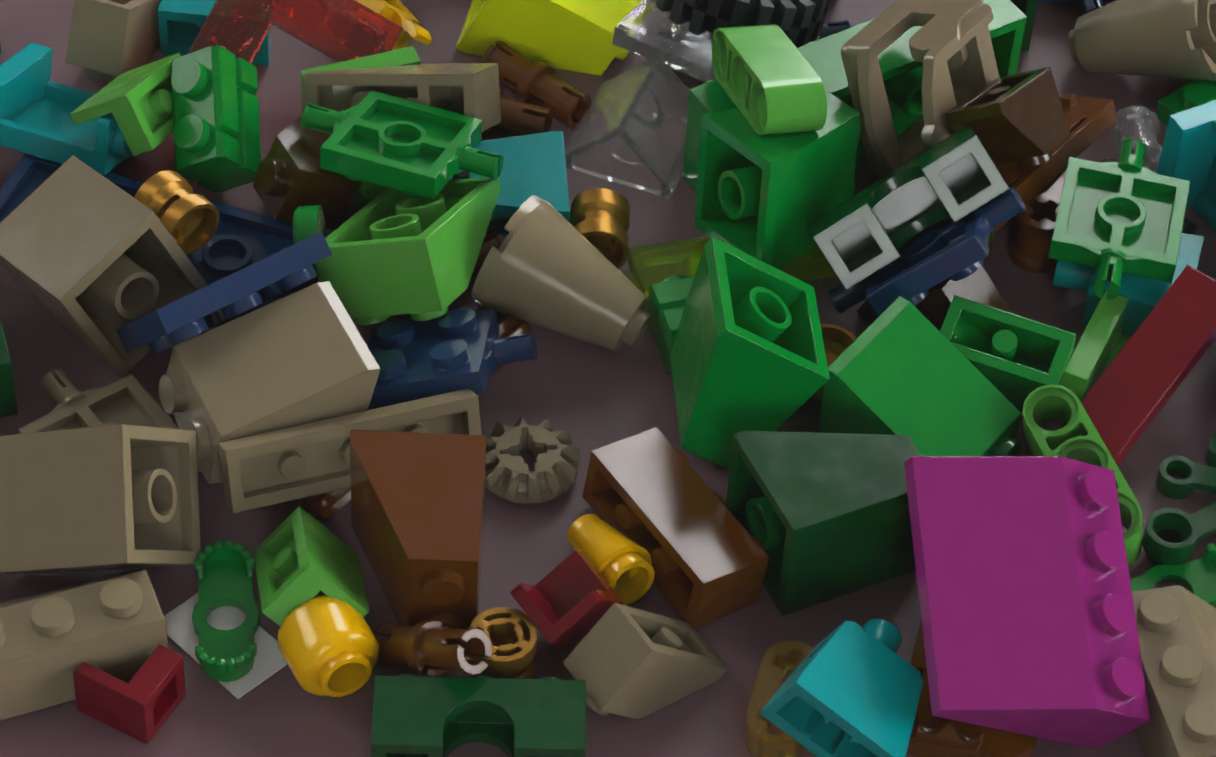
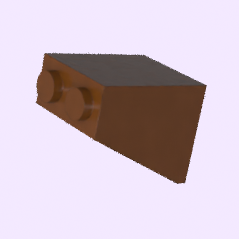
M353 429L350 431L352 528L399 625L414 626L420 621L435 620L442 622V626H448L450 629H469L473 619L479 614L484 532L486 435Z

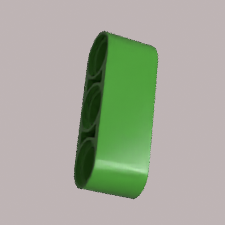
M778 25L717 28L714 31L711 42V60L714 75L758 135L812 132L823 129L827 117V97L824 83Z
M1053 384L1038 387L1029 393L1024 401L1022 411L1024 442L1030 456H1062L1114 470L1122 526L1128 530L1123 535L1127 563L1130 566L1137 560L1142 549L1143 514L1139 502L1082 403L1072 390L1062 385ZM1048 420H1060L1067 424L1063 428L1054 431L1039 427L1041 423Z

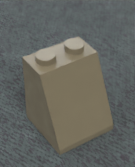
M74 155L0 223V265L23 290L121 378L150 349L146 344L127 353L116 330L208 285L153 210Z
M317 282L173 346L167 373L160 378L159 396L163 409L168 414L172 413L179 429L196 431L197 463L208 484L223 482L218 443L367 411L380 367L330 282Z
M117 424L0 436V574H41L194 565V561L198 560V553L201 552L195 430Z

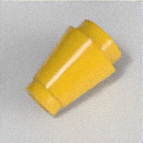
M585 514L571 524L567 532V541L572 546L573 551L578 550L585 553L624 602L623 605L631 604L646 594L654 580V569L651 565V556L645 548L601 520L595 514Z

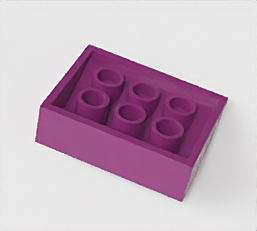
M912 456L906 460L904 468L932 716L1094 750L1151 721L1114 470L1062 456Z

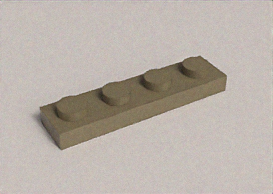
M468 388L218 443L225 504L234 514L351 487V429L482 435L478 396Z

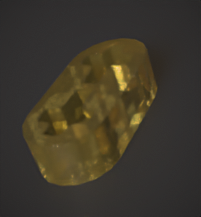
M787 640L774 644L764 654L748 706L744 731V743L754 757H798L802 753L804 747L784 731H781L780 735L768 733L767 730L771 727L772 722L762 716L760 712L780 688L782 677L786 674L787 669L795 670L813 649L810 645L800 641Z

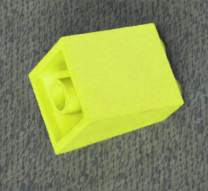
M472 0L456 49L466 54L483 56L489 46L492 44L496 46L497 41H503L519 54L535 63L541 61L556 69L602 76L615 57L623 60L631 50L638 34V30L631 25L640 16L647 0Z

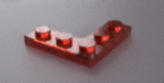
M216 0L187 54L209 46L219 45L235 54V58H242L251 63L271 25L331 59L342 62L392 51L403 28L355 0Z

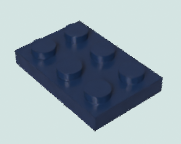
M322 231L117 329V334L127 353L147 344L152 355H155L274 296L317 277L312 264L333 254Z

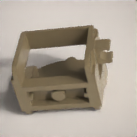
M983 0L900 1L885 9L842 46L841 57L853 106L860 113L861 139L869 169H874L878 177L883 178L954 134L955 131L948 126L945 113L996 78H999L988 24L994 19L992 7L983 4ZM923 26L909 39L912 59L923 63V117L915 120L897 137L877 56L909 28Z

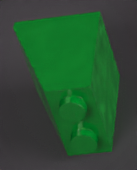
M826 91L827 117L825 125L820 131L758 135L738 108L702 114L694 227L707 237H714L777 269L782 268L818 245L811 234L808 224L847 201L855 193L854 172L857 143L861 136L860 113Z
M711 237L703 247L670 352L681 448L698 458L707 459L730 470L733 434L742 431H775L830 380L814 287L714 237Z
M901 296L828 367L830 380L824 384L817 433L908 435L921 456H1018L1021 443L1016 440L1021 412L910 301Z

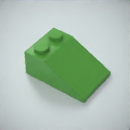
M489 177L449 180L434 200L426 197L407 196L400 190L388 187L325 238L333 255L315 263L319 282H330L350 318H354L356 325L376 324L388 319L391 315L410 314L411 319L414 321H425L444 315L448 311V306L468 288L501 190L499 177H497V180H492Z

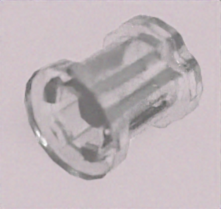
M1129 106L1120 109L1116 113L1117 121L1107 129L1110 142L1117 147L1114 159L1119 160L1120 145L1124 139L1134 137L1131 154H1134L1137 139L1139 138L1146 144V153L1142 167L1156 173L1162 151V146L1157 143V137L1161 128L1157 114L1144 106Z

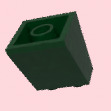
M742 431L733 434L726 506L745 530L761 542L765 553L770 557L763 585L782 616L916 571L904 462L912 456H921L908 435Z

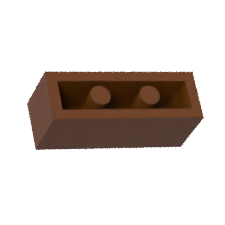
M657 427L591 451L582 497L601 520L649 552L652 561L651 565L654 569V584L692 628H697L758 602L770 557L765 553L761 542L755 536L750 535L727 509L722 497L717 492L712 491L694 471L684 453L674 448Z

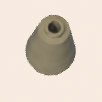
M1216 0L1113 1L1077 19L1075 29H1072L1068 36L1071 57L1089 73L1214 81L1216 80Z
M536 195L529 197L504 227L510 233L500 248L497 249L492 246L476 277L471 297L485 309L494 308L495 312L503 315L513 314L521 321H526L606 349L618 351L624 343L634 347L644 334L652 318V315L644 310L648 297L548 201H544Z

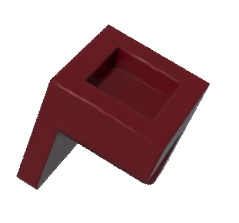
M578 550L570 554L536 585L520 583L510 592L550 645L575 647L614 603L624 604L585 553Z
M160 644L129 683L85 662H82L73 672L77 710L145 744L151 741L186 696L183 655Z

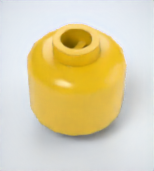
M326 594L315 596L313 599L297 606L284 619L278 631V648L302 689L317 696L343 697L352 694L368 681L378 660V641L362 614L347 602L328 597Z

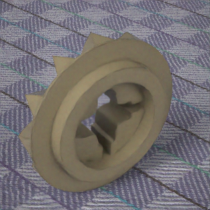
M522 415L514 426L509 427L496 422L491 436L486 437L485 487L502 499L521 504H536L550 501L564 494L577 479L580 466V449L573 446L569 430H553L548 418L538 425L527 424ZM522 449L532 450L533 456L537 458L536 463H534V471L529 472L528 464H524V459L522 456H519Z

